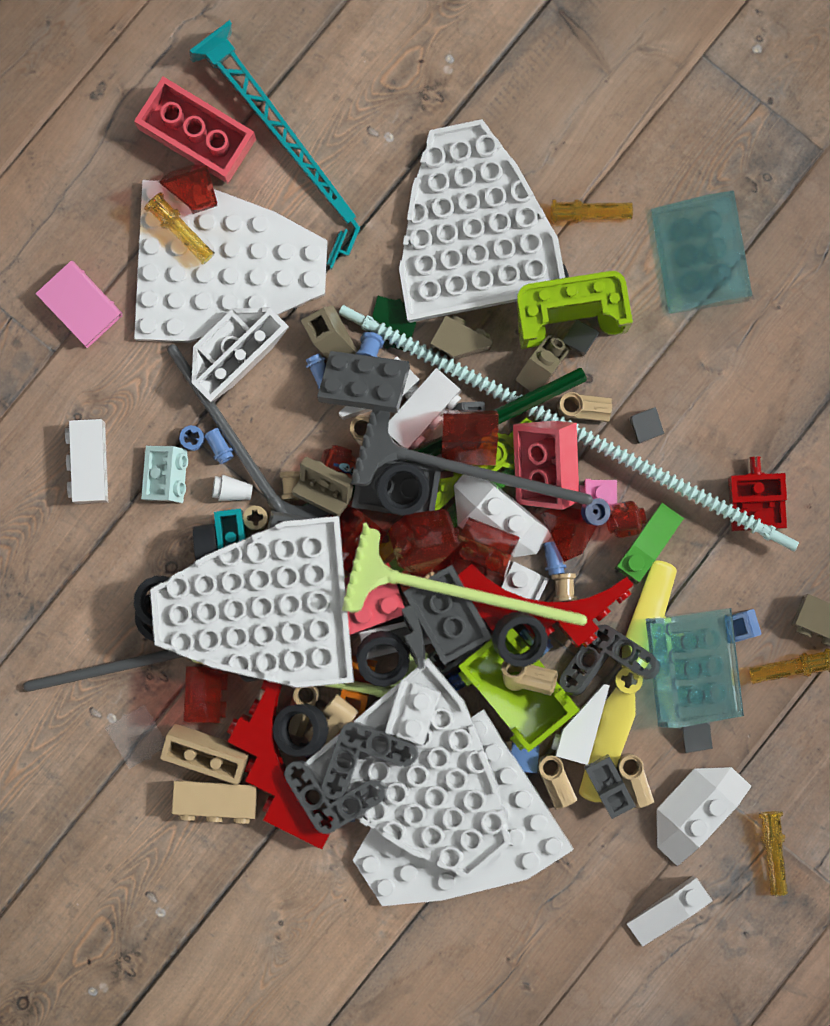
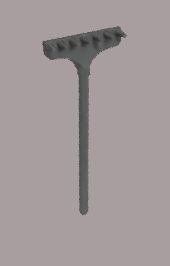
M174 344L169 345L167 348L169 355L267 499L271 512L275 511L309 518H324L330 513L312 504L304 506L291 505L281 500L279 495H276L215 402H210L191 383L192 368L178 347Z
M372 410L370 413L366 434L363 437V443L360 447L359 457L357 458L351 481L353 485L367 486L371 483L377 469L383 464L394 460H407L585 505L593 502V497L586 493L408 450V448L401 447L395 443L388 433L390 413Z
M163 650L30 680L24 683L23 688L25 691L31 692L185 656L170 650ZM239 674L241 679L246 682L261 680L260 678Z

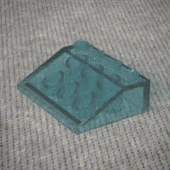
M734 190L708 194L651 209L669 314L749 301L752 297V290Z
M731 608L647 618L646 627L649 652L660 663V671L653 678L658 727L679 728L744 716Z

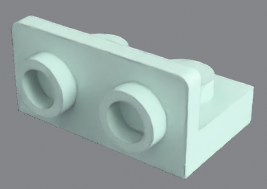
M146 446L142 500L183 503L186 492V468L188 466L186 449L175 446Z

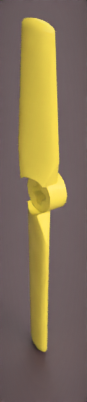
M660 560L654 561L650 568L626 633L627 638L653 655L677 569L672 564ZM625 645L622 647V658L629 657L632 653V647ZM639 657L636 661L644 669L649 664L641 660ZM623 665L622 669L615 676L616 688L605 701L588 764L608 754L616 768L636 715L635 692L641 688L643 678ZM632 673L636 684L626 688L624 687L625 682L621 678ZM585 770L579 794L586 800L602 802Z

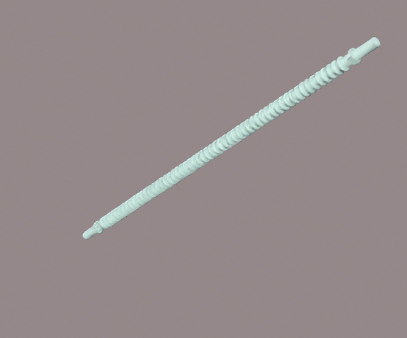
M344 305L338 313L360 325L361 329L382 336L383 341L389 340L390 345L395 343L397 344L396 348L403 347L404 352L410 351L411 356L416 354L417 359L424 358L425 363L430 361L431 366L437 365L438 370H441V368L445 369L444 372L446 374L451 372L452 377L458 376L459 381L464 379L465 384L472 383V387H479L480 392L485 390L486 395L491 393L494 399L499 397L500 402L506 401L509 403L523 396L522 394L517 396L516 391L509 392L508 387L503 389L502 384H495V380H492V382L488 381L487 376L482 378V374H475L474 369L469 371L467 366L461 367L460 362L455 364L453 358L447 359V355L440 356L439 351L434 353L433 348L427 349L426 344L419 345L420 342L418 340L413 342L412 337L407 339L405 333L400 335L398 330L392 331L391 326L386 328L385 323L379 324L369 315L366 317ZM543 405L540 407L535 406L525 411L528 413V417L531 415L535 416V420L567 422L564 420V416L559 418L557 417L558 413L551 414L550 409L544 410ZM577 423V442L583 441L584 446L589 444L590 449H597V453L602 451L605 457L610 455L611 460L617 459L618 464L623 462L626 468L631 466L632 471L638 470L639 475L644 473L647 479L652 477L653 482L660 481V486L666 484L668 490L673 488L674 493L679 491L682 497L687 495L688 500L694 499L695 504L700 502L703 508L708 506L709 511L715 510L716 515L721 513L724 519L729 517L730 522H738L737 526L742 524L745 530L750 528L751 533L757 532L767 541L772 540L795 552L799 542L775 530L776 527L761 523L760 518L757 520L753 519L754 515L747 516V512H740L739 507L736 509L732 508L733 504L726 505L725 500L720 502L718 496L712 498V494H705L704 489L699 491L697 485L691 487L690 482L684 483L683 478L680 480L676 479V474L670 476L669 471L663 472L662 467L659 469L655 468L654 463L649 465L648 460L642 461L641 456L638 458L634 457L633 452L628 454L627 449L623 451L620 449V445L615 447L613 442L607 443L606 438L601 440L599 434L593 436L592 431L586 432L585 427L580 429Z

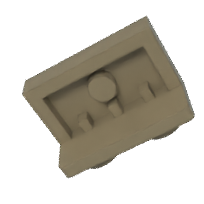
M305 457L300 463V480L293 488L292 494L334 516H340L352 500V479L345 473L337 472L325 466L320 461Z

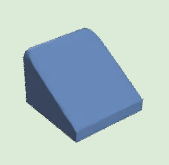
M754 609L723 617L730 644L761 635Z
M512 742L511 752L523 771L537 773L539 746H536L530 752L525 748L520 751Z

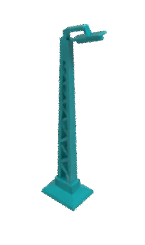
M229 20L189 50L190 60L194 63L207 59L214 69L217 67L343 220L347 224L351 223L354 226L355 232L347 251L341 250V246L348 230L345 229V231L341 230L327 261V265L332 270L339 253L345 256H349L360 230V226L354 220L356 215L235 54V48L229 41L232 34V23ZM231 57L240 70L225 69L221 63ZM232 76H245L243 89ZM249 82L259 96L246 94ZM253 101L265 103L264 115ZM269 109L278 121L268 120ZM274 127L284 128L283 137L277 132V130ZM287 133L295 144L286 142ZM292 149L301 150L300 156L298 157ZM304 156L307 158L310 164L303 163ZM309 169L316 170L315 176ZM319 176L321 177V179H322L324 182H319V181H318Z

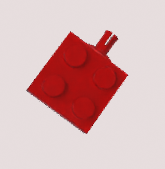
M761 456L749 457L751 473L747 475H734L728 478L730 504H733L732 508L736 509L739 507L740 512L746 511L747 516L754 515L753 519L757 520L760 518L761 523L768 526L772 525L776 529H786V474H767L761 472ZM736 521L731 522V531H751L750 528L745 530L742 524L737 526L738 522Z

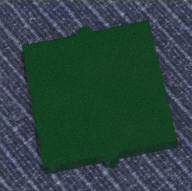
M378 296L372 315L373 320L379 324L385 323L386 328L391 326L392 331L398 330L400 335L405 333L407 339L413 337L417 321L408 322L405 302H402L400 298L393 300ZM389 340L384 341L383 346L385 349L391 347L403 351V347L396 348L397 344L393 343L390 345Z

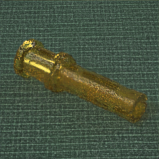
M162 192L155 195L146 204L144 210L151 212L161 222L160 226L163 229H169L202 265L214 256L215 252L180 218V211L170 206L164 199Z
M574 199L573 202L551 200L552 224H556L557 221H573L574 224H578L582 220L588 219L632 220L633 216L632 202L582 203L579 199Z
M826 648L824 652L809 655L805 652L799 655V658L751 666L749 667V674L752 684L801 674L811 677L812 673L827 670L830 673V649Z
M783 811L758 813V816L762 819L763 835L761 836V841L766 846L770 895H787L782 842H785L784 839L786 837L782 833L781 825Z

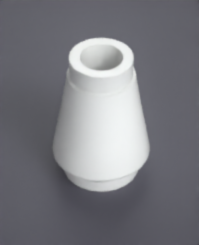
M225 475L221 477L215 476L212 498H218V501L251 499L252 484H247Z

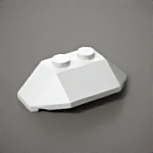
M270 307L231 309L193 346L191 383L210 402L214 401L235 386L276 345L289 326Z
M463 474L454 484L458 526L498 559L537 554L543 547V544L554 534L553 531L492 481Z
M732 767L693 769L657 808V847L674 864L680 865L700 848L737 808L751 788V785Z

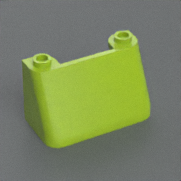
M617 271L529 283L521 287L517 294L521 350L540 346L546 337L545 325L550 323L597 316L600 329L608 335L627 333L633 323L626 280Z
M513 628L508 631L505 637L506 649L517 655L526 652L529 647ZM491 639L459 665L462 671L458 675L468 687L473 683L513 732L514 735L511 737V740L521 751L525 748L530 752L578 713L580 709L558 682H556L552 695L527 689L518 691L508 689L504 685L501 669L504 660L495 651ZM538 660L534 664H531L545 668V666L540 662V660ZM519 672L510 673V675L514 676L519 674Z

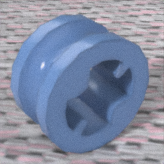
M190 425L182 429L180 433V442L187 450L195 451L203 446L205 437L200 428ZM190 431L193 434L199 433L200 438H196L198 443L195 445L191 442H185V438H188L186 434Z

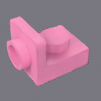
M585 479L584 485H579V492L589 494L593 498L605 500L610 508L617 507V480Z

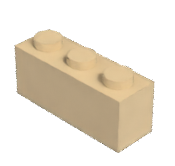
M174 724L166 736L160 759L238 785L246 773L244 771L249 763L251 753L228 743L226 740Z
M176 780L174 781L172 814L179 815L178 820L194 821L195 816H206V821L222 822L223 817L233 818V823L249 824L250 819H255L257 815L258 787L252 784L236 785L233 783Z

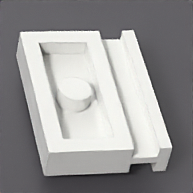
M513 562L501 588L524 598L539 600L549 579Z
M402 679L385 733L424 745L441 691Z

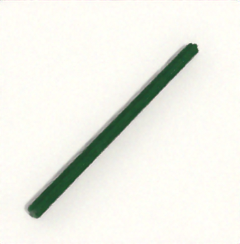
M578 368L412 451L432 456L441 454L586 382L587 376L582 368ZM353 485L352 497H354L355 485Z

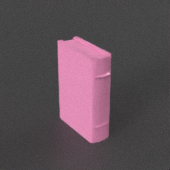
M70 261L36 292L37 296L87 349L123 316V313L114 305V302L85 274V271L81 270L74 261Z

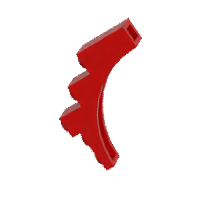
M473 564L469 565L458 575L465 588L585 615L587 618L586 624L576 625L530 614L545 627L547 636L555 631L552 625L556 624L576 648L581 644L586 648L597 638L594 633L599 628L592 620L594 618L598 622L611 612L608 607L614 601L620 604L632 594L629 589L634 585L628 577H625L611 588L588 598L569 602H544L524 598L501 588L486 578ZM473 601L484 623L492 633L497 622L503 616L515 611ZM521 624L534 640V630L527 624Z
M264 680L260 688L264 690V693L260 700H254L249 710V714L253 715L252 718L242 714L239 719L234 718L227 730V733L231 734L228 743L257 756L256 759L251 757L244 772L248 773L246 782L274 795V798L268 797L262 811L266 812L263 821L322 850L330 833L323 834L315 828L286 781V766L281 757L280 749L274 740L273 725L276 718L278 698L283 684ZM305 796L306 801H307L309 804L314 805V804ZM320 809L312 810L315 815L319 811L322 814L323 820L320 821L322 826L328 825L332 827L333 817H327Z

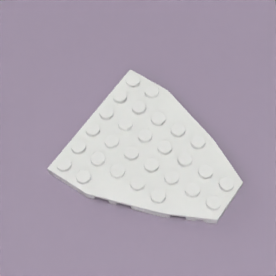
M481 119L430 130L426 141L427 147L420 160L421 166L418 176L415 178L412 186L407 216L406 236H404L403 256L399 265L408 322L516 302L520 288L526 284L565 278L559 239L518 165L509 156L499 140L492 134L485 122Z
M142 180L134 339L136 341L190 343L202 338L231 309L270 307L279 316V314L300 307L310 300L324 296L326 288L327 240L274 211L196 182Z
M339 516L283 521L261 533L258 532L245 540L233 543L200 558L188 568L179 571L167 581L150 589L155 645L213 668L298 688L354 683L348 611H342L346 589Z
M428 658L425 660L424 668L419 670L417 667L404 678V680L441 691L424 745L414 743L419 752L417 760L412 765L403 767L361 752L345 794L370 779L381 780L387 788L385 798L373 808L356 817L360 820L359 822L378 831L383 837L410 854L419 858L422 857L443 869H449L457 875L469 879L511 844V839L497 782L466 704ZM401 681L360 715L355 722H360L385 732ZM356 727L352 730H347L346 734L350 735V741L353 742L356 738L365 740L362 746L366 747L367 739L371 732L367 731V735L362 736L357 733L358 728ZM340 733L306 761L321 786ZM376 736L372 740V747L374 750L382 752L387 748V741L382 736ZM393 741L392 749L387 754L392 757L393 752L400 753L402 755L401 760L403 761L413 757V754L409 753L410 748L407 746L403 750L394 748L397 745L396 741ZM344 752L340 753L337 756L338 765L342 768L350 767L352 763L351 756ZM332 769V773H337V776L332 783L328 782V786L332 787L331 792L335 794L337 790H342V787L338 785L340 777L343 775L347 778L348 774L339 773ZM368 785L370 790L363 796H361L360 791L356 792L362 799L364 807L368 806L365 800L369 797L379 798L378 793L381 790L378 786L374 788L372 785ZM348 798L343 802V809L345 812L353 814L357 812L358 804L354 799Z
M484 709L472 716L471 719L497 782L511 844L471 878L466 879L449 869L437 866V864L410 854L371 828L353 861L382 906L441 901L527 880L573 851L574 848Z

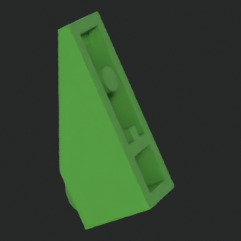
M661 503L615 569L638 584L684 518Z

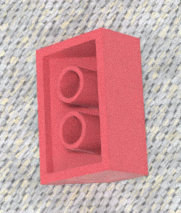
M542 421L514 424L515 476L579 492L577 423ZM516 488V502L520 505L563 510L577 503Z

